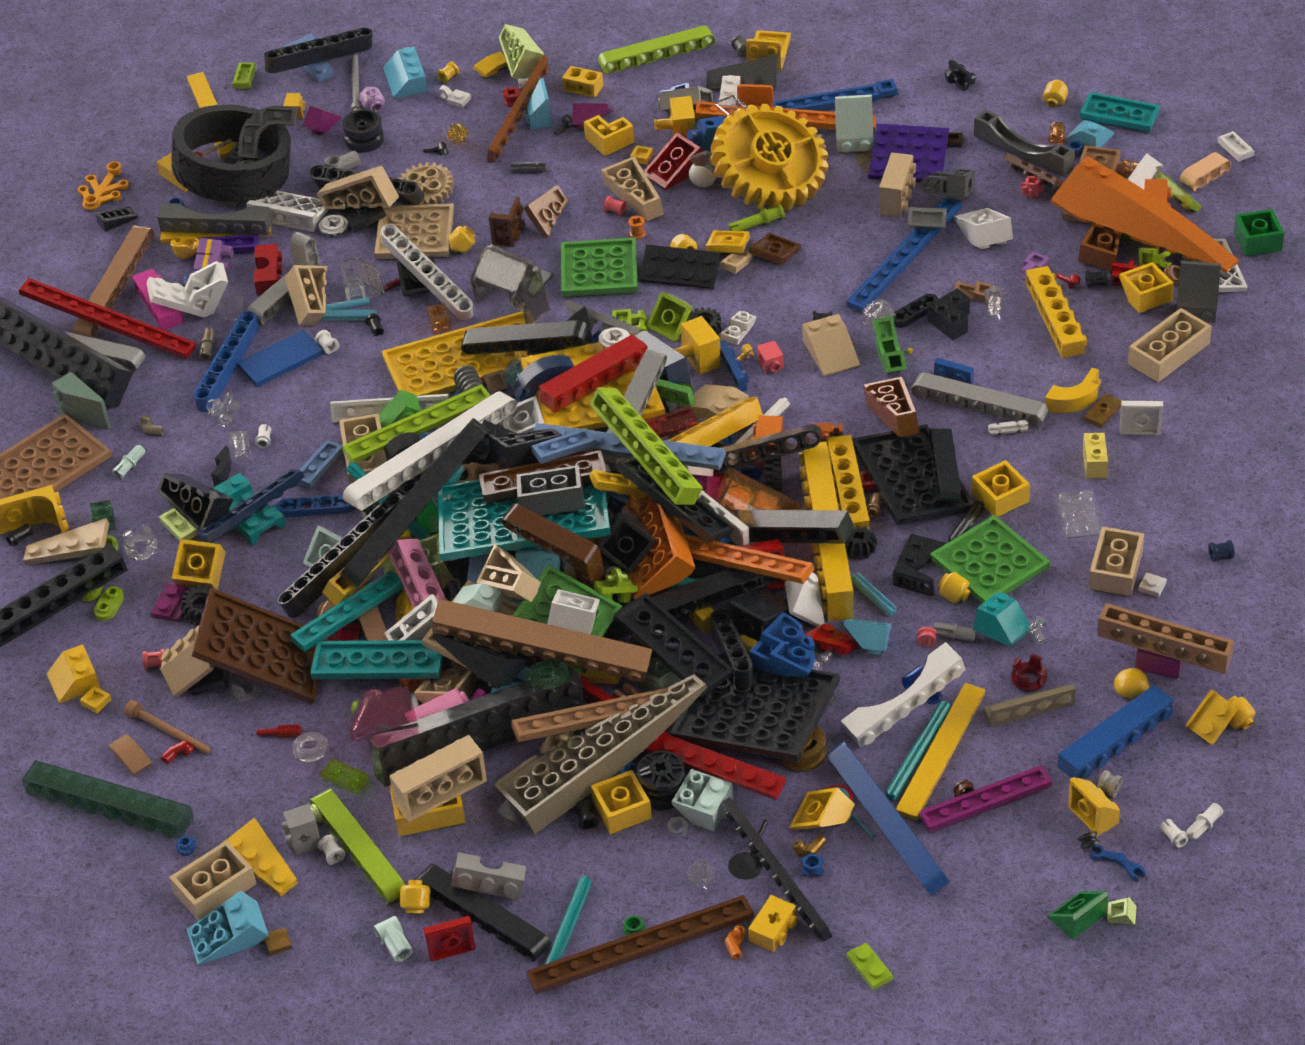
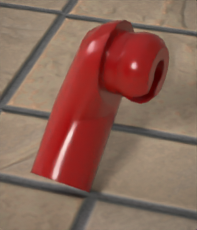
M184 740L172 745L160 758L163 762L169 764L180 752L188 756L194 750V747L189 744V741Z

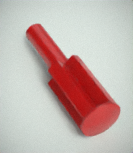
M301 724L278 725V728L257 729L256 734L258 736L278 735V738L301 737L302 727Z

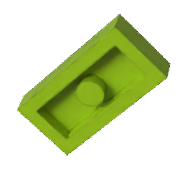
M867 942L846 953L847 959L872 990L893 980L891 972Z

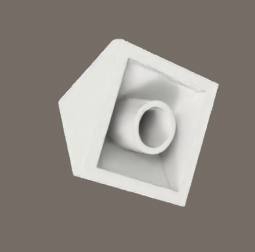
M534 396L517 403L515 412L502 421L504 428L521 435H528L527 431H533L536 423L544 424L537 397Z

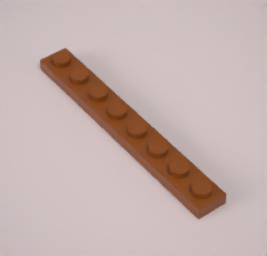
M542 55L488 148L487 162L494 163L497 157L500 158L503 146H507L510 134L515 132L516 123L521 121L523 111L527 110V104L539 79L549 72L548 57Z

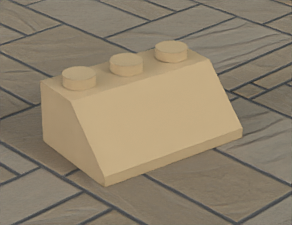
M199 626L191 629L187 636L177 640L172 648L166 649L162 654L161 660L163 661L160 670L175 697H179L215 667L191 656Z

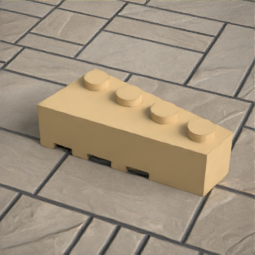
M382 165L327 183L317 193L325 209L361 208L363 206H369V208H376L377 206L390 207L399 198Z

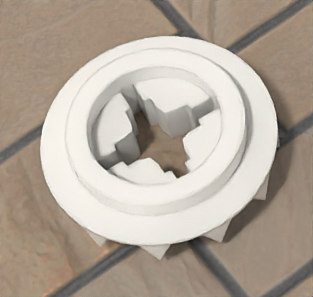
M330 215L319 222V230L322 234H326L327 237L331 234L334 236L336 234L342 235L343 231H347V226H349L346 218L341 215Z
M609 328L601 332L599 342L601 347L608 348L630 336V334L621 328Z

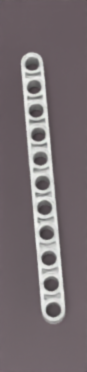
M501 391L494 393L350 484L344 490L343 500L359 510L367 508L397 489L406 480L414 478L431 467L472 418H475L481 424L484 420L498 424L515 412L517 401Z

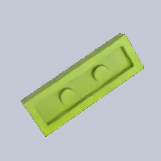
M1159 171L1157 173L1156 179H1168V187H1171V197L1177 201L1181 200V206L1188 211L1191 209L1196 212L1200 211L1202 206L1177 183Z

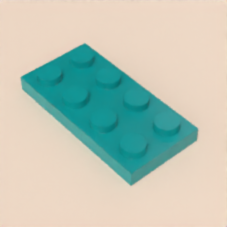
M1090 92L1080 111L1079 119L1150 132L1160 112V105Z

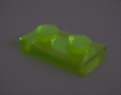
M334 758L320 772L321 778L355 794L369 780L368 774Z

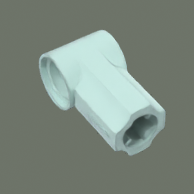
M396 916L373 926L377 938H381V945L385 944L395 962H401L413 954L412 947L405 938L401 924Z

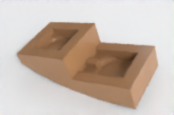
M956 281L954 290L958 288L970 297V301L977 302L992 301L995 291V285L977 281L975 286Z
M128 734L108 745L118 761L125 765L132 776L137 775L152 765L148 756Z

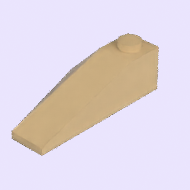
M453 661L450 663L451 668L445 671L441 670L440 678H434L432 681L427 679L422 682L414 692V695L424 704L453 689H458L460 692L464 691L470 700L478 677L468 668Z

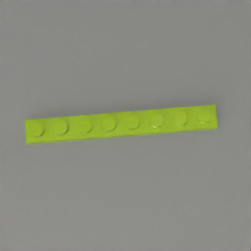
M481 384L342 445V451L350 462L357 463L384 451L387 443L400 434L414 432L420 435L452 421L490 397V394Z

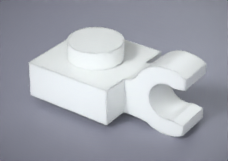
M445 85L439 89L440 92H443L440 98L447 100L449 105L463 108L471 99V94L457 89L452 92Z

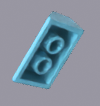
M415 47L397 50L383 67L393 99L428 92L426 77Z

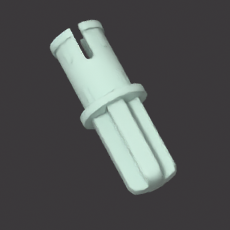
M136 445L128 455H124L122 461L112 470L114 476L120 475L118 478L122 479L131 468H135L136 462L145 454V449L141 445Z

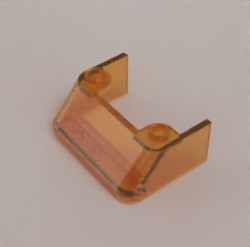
M730 467L727 468L714 498L726 510L729 507L737 510H806L801 503Z

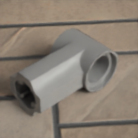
M356 151L339 157L335 155L328 156L324 160L325 166L347 170L361 165Z

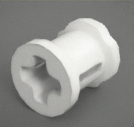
M322 330L315 336V342L323 347L326 354L338 350V340L332 338L327 330Z
M332 834L324 836L318 842V848L326 855V861L329 865L342 861L346 855L344 849L340 848L337 844L336 836Z

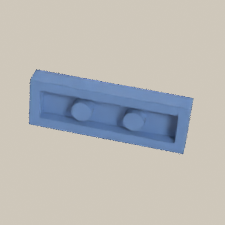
M585 428L532 445V453L542 464L595 447L596 439Z
M326 440L301 467L300 470H302L305 478L300 480L298 485L311 489L343 453L342 445Z

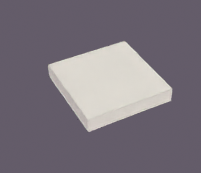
M1121 401L1120 434L1160 435L1163 401Z

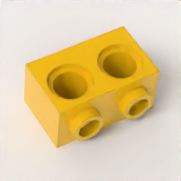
M570 66L562 77L563 91L595 98L604 86L603 73Z

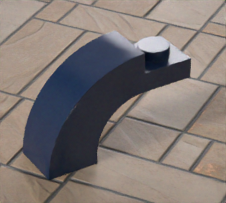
M551 355L540 358L528 365L517 377L521 384L514 395L517 402L519 403L534 397L540 385L574 367L570 357Z

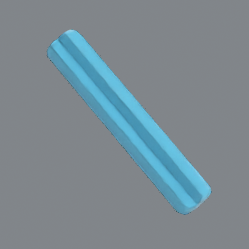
M374 309L325 310L321 321H366L367 315L370 313L376 314Z
M856 572L851 576L852 584L887 616L890 617L896 614L897 607L860 573Z

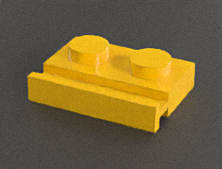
M1211 689L1185 726L1208 743L1214 744L1239 708Z

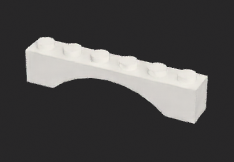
M945 642L928 655L921 675L904 693L879 705L858 707L842 719L841 722L845 732L860 748L871 744L877 736L884 731H888L901 718L907 717L913 709L924 704L929 697L941 691L953 679L960 677L966 670L962 658Z

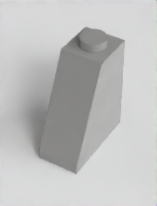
M694 86L660 92V98L658 99L661 110L670 112V98L691 96L693 109H696V101L713 102V94L710 89Z

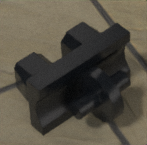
M949 60V68L945 71L944 75L946 81L949 84L954 83L963 91L968 90L970 85L975 84L977 75L968 72L964 65L958 64L954 60Z

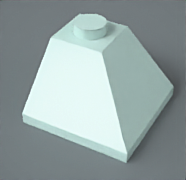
M484 583L462 587L453 602L498 612L501 607L502 591Z

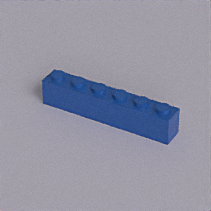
M1151 686L1058 753L1057 767L1071 778L1087 779L1093 773V770L1099 766H1105L1111 757L1115 754L1120 755L1130 743L1135 744L1138 742L1141 735L1145 732L1153 731L1159 722L1168 720L1173 714L1174 699L1157 686Z

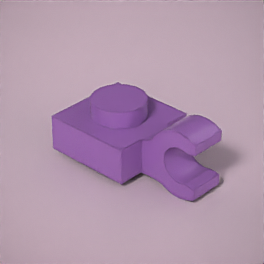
M1033 251L1023 261L1022 272L1025 273L1021 279L1026 281V270L1047 266L1050 258Z

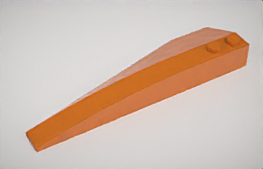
M1086 157L1073 169L1051 199L1052 204L1081 221L1087 223L1089 220L1096 223L1095 226L1103 228L1105 226L1113 229L1114 233L1130 235L1131 239L1156 248L1164 247L1172 254L1180 253L1186 255V259L1192 261L1200 260L1204 263L1221 264L1222 272L1228 273L1239 263V260L1179 212L1090 157Z
M626 494L629 497L626 507L640 517L656 540L631 573L626 572L632 584L638 586V592L632 593L633 598L636 600L645 593L650 595L682 582L687 576L691 575L695 565L681 521L670 515L663 506L655 503L649 495L645 499H635L633 495Z

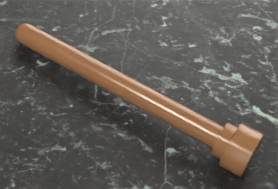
M130 700L126 704L124 715L129 718H140L180 741H189V744L194 749L203 754L210 753L211 749L209 746L144 711L142 705L137 701Z

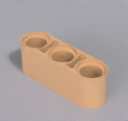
M1214 152L1186 168L1180 176V182L1196 191L1195 189L1210 183V180H1215L1222 176V173L1225 171L1228 172L1231 168V162L1217 152Z

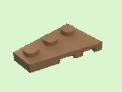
M556 185L523 208L543 238H547L551 233L550 230L555 225L556 218L561 214L568 199L560 187Z

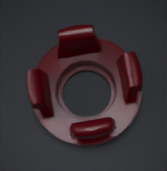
M1031 654L1029 662L1021 663L1019 657L1014 660L1011 681L1017 688L1023 691H1036L1045 686L1047 682V669L1042 667V658L1040 656ZM1024 674H1034L1037 677V681L1030 683L1029 677Z

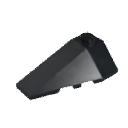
M433 633L432 636L434 640L478 678L488 682V686L500 689L501 686H510L527 664V659L505 651H489V646L472 644L471 646V641L469 640L462 641L454 636H441L437 633Z

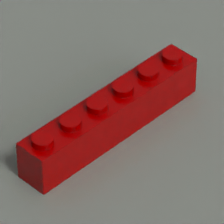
M631 334L540 385V402L554 413L566 408L594 392L597 387L601 388L638 367L645 351L648 349V345Z

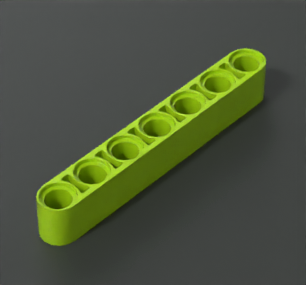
M700 26L603 52L598 57V63L604 73L608 74L609 72L625 70L624 68L640 66L643 63H651L661 58L666 59L676 54L680 55L691 50L703 49L710 45L713 46L716 39L707 26Z
M329 788L311 798L310 803L311 805L315 804L321 812L323 823L329 825L330 832L337 839L339 838L341 841L340 845L347 854L350 853L353 858L351 859L357 867L363 869L364 876L370 883L373 882L377 893L381 898L384 897L387 900L386 904L400 898V888L405 885L404 881L333 790Z

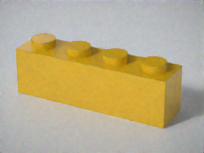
M388 552L357 588L340 575L341 570L328 581L322 593L335 605L341 603L391 561Z

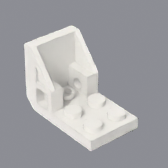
M217 261L191 274L185 287L178 283L165 282L161 278L149 277L147 280L150 302L203 318L214 314L228 284L224 264Z

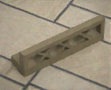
M1074 684L1063 685L984 707V713L991 727L1075 705L1076 688Z

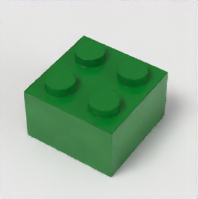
M1273 209L1236 214L1234 234L1245 256L1282 251L1284 231Z

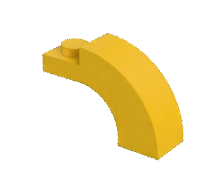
M1091 368L1085 379L1073 387L1053 385L1045 396L1048 412L1072 413L1083 410L1093 404L1098 398V388L1101 383L1099 370Z

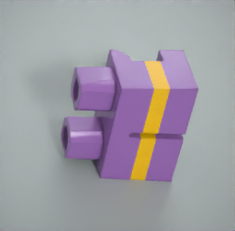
M199 238L194 271L196 272L217 261L224 264L225 272L229 274L230 263L223 261V258L232 259V246L223 245L221 240Z

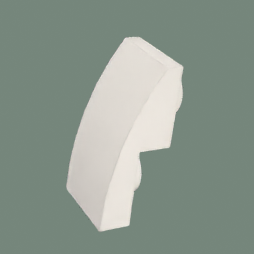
M739 311L730 319V326L721 333L720 340L738 345L754 325L756 316L750 315L745 311Z

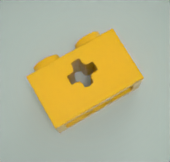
M770 895L748 928L749 942L771 952H774L778 946H782L786 940L788 930L794 929L797 924L796 905Z

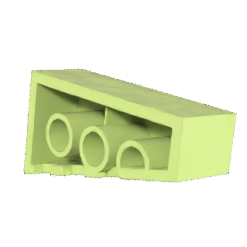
M505 24L499 36V41L511 76L515 79L529 78L541 56H544V53L523 28Z

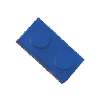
M936 358L934 362V375L968 384L974 382V368Z

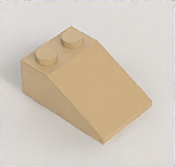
M839 314L802 324L803 342L824 377L860 367L849 333Z
M705 384L693 394L695 403L691 408L679 405V407L698 419L705 421L749 398V395L735 387Z

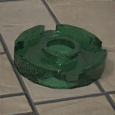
M553 660L535 663L530 667L531 670H526L525 672L526 683L536 689L554 688L562 685L569 679L568 666L564 662L556 664V661Z

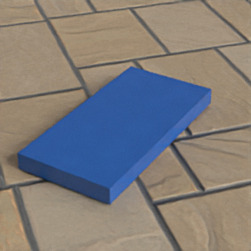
M302 330L237 362L239 369L253 384L259 387L324 353L323 349Z

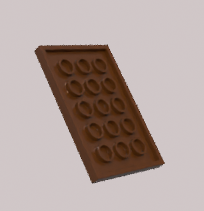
M211 588L207 595L191 656L312 704L316 698L320 679H312L310 674L316 645L304 652L291 641L290 637L292 633L305 625Z

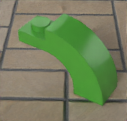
M893 316L874 319L875 343L884 372L890 373L907 370L904 351L900 349Z

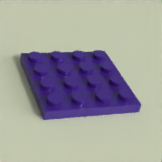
M877 123L868 179L882 180L891 152L913 155V163H916L913 177L916 178V182H921L924 178L937 171L943 172L949 128Z

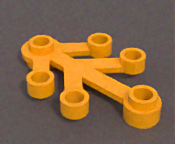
M113 161L107 164L108 174L100 185L95 175L90 174L86 176V183L91 185L95 192L93 195H90L88 186L78 187V194L84 198L82 205L85 210H95L102 203L110 200L119 201L122 198L121 192L115 190L128 189V181L120 180L118 183L110 185L114 177L122 172L119 162Z

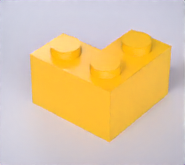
M599 115L584 121L585 139L604 156L635 143L634 127L624 117L609 124Z

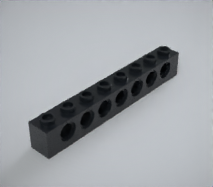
M110 543L1 608L0 647L80 600L84 595L90 594L93 590L95 591V589L100 588L128 571L120 553Z

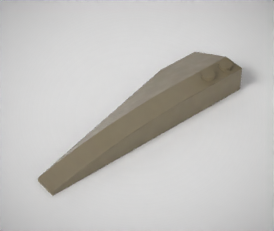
M692 675L668 687V692L664 694L656 693L649 697L650 701L640 706L635 704L629 707L630 711L620 716L617 713L587 728L585 734L581 736L574 735L568 738L566 744L558 748L554 745L546 749L548 753L537 757V755L530 757L493 785L521 821L534 834H537L591 794L590 785L613 777L638 756L698 698L707 686L697 676Z

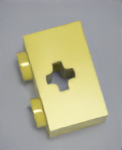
M1084 433L1083 456L1086 478H1107L1108 457L1105 433Z

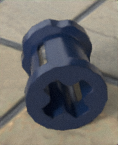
M1227 540L1226 543L1220 544L1209 543L1208 553L1211 561L1213 562L1218 558L1225 557L1233 559L1235 551L1232 541Z

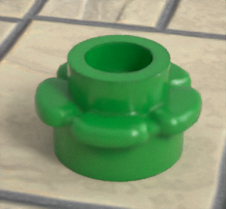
M629 916L625 919L622 930L627 936L645 930L646 926L640 917Z

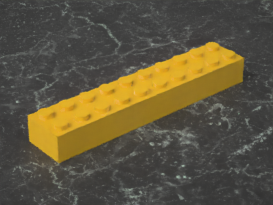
M819 442L816 447L799 453V464L803 465V467H799L800 480L804 479V482H801L802 493L807 494V496H804L805 509L839 510L827 442ZM811 543L812 553H817V555H814L815 568L819 569L816 571V575L818 576V582L822 584L819 588L821 599L824 600L822 601L823 614H827L828 621L854 619L853 587L845 544Z

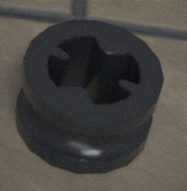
M1091 831L1077 837V840L1082 843L1081 849L1090 848L1100 843V839L1096 838L1097 831Z

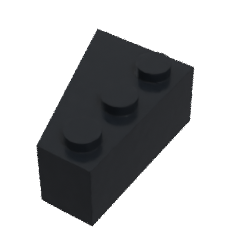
M554 429L527 431L528 435L515 436V432L508 433V437L496 438L495 434L489 435L490 458L505 469L538 463V459L532 453V445L560 437L562 434Z

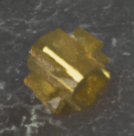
M463 123L449 126L450 130L446 131L448 140H452L453 144L466 141L465 137H468L469 133L468 128L463 127Z

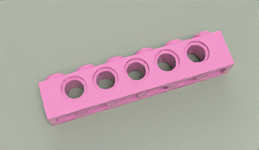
M396 540L388 554L413 608L417 607L431 594H434L437 600H447L419 540Z

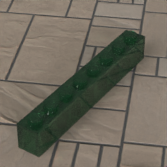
M37 760L33 762L22 778L25 791L32 797H44L52 803L57 801L72 809L77 807L89 814L97 813L109 820L117 819L123 821L128 826L137 825L143 827L148 832L157 831L168 838L183 837L194 819L191 806Z

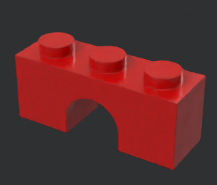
M277 244L255 246L257 270H254V285L257 295L266 292L282 278L279 274H283L282 263H280L283 262L282 251H278Z

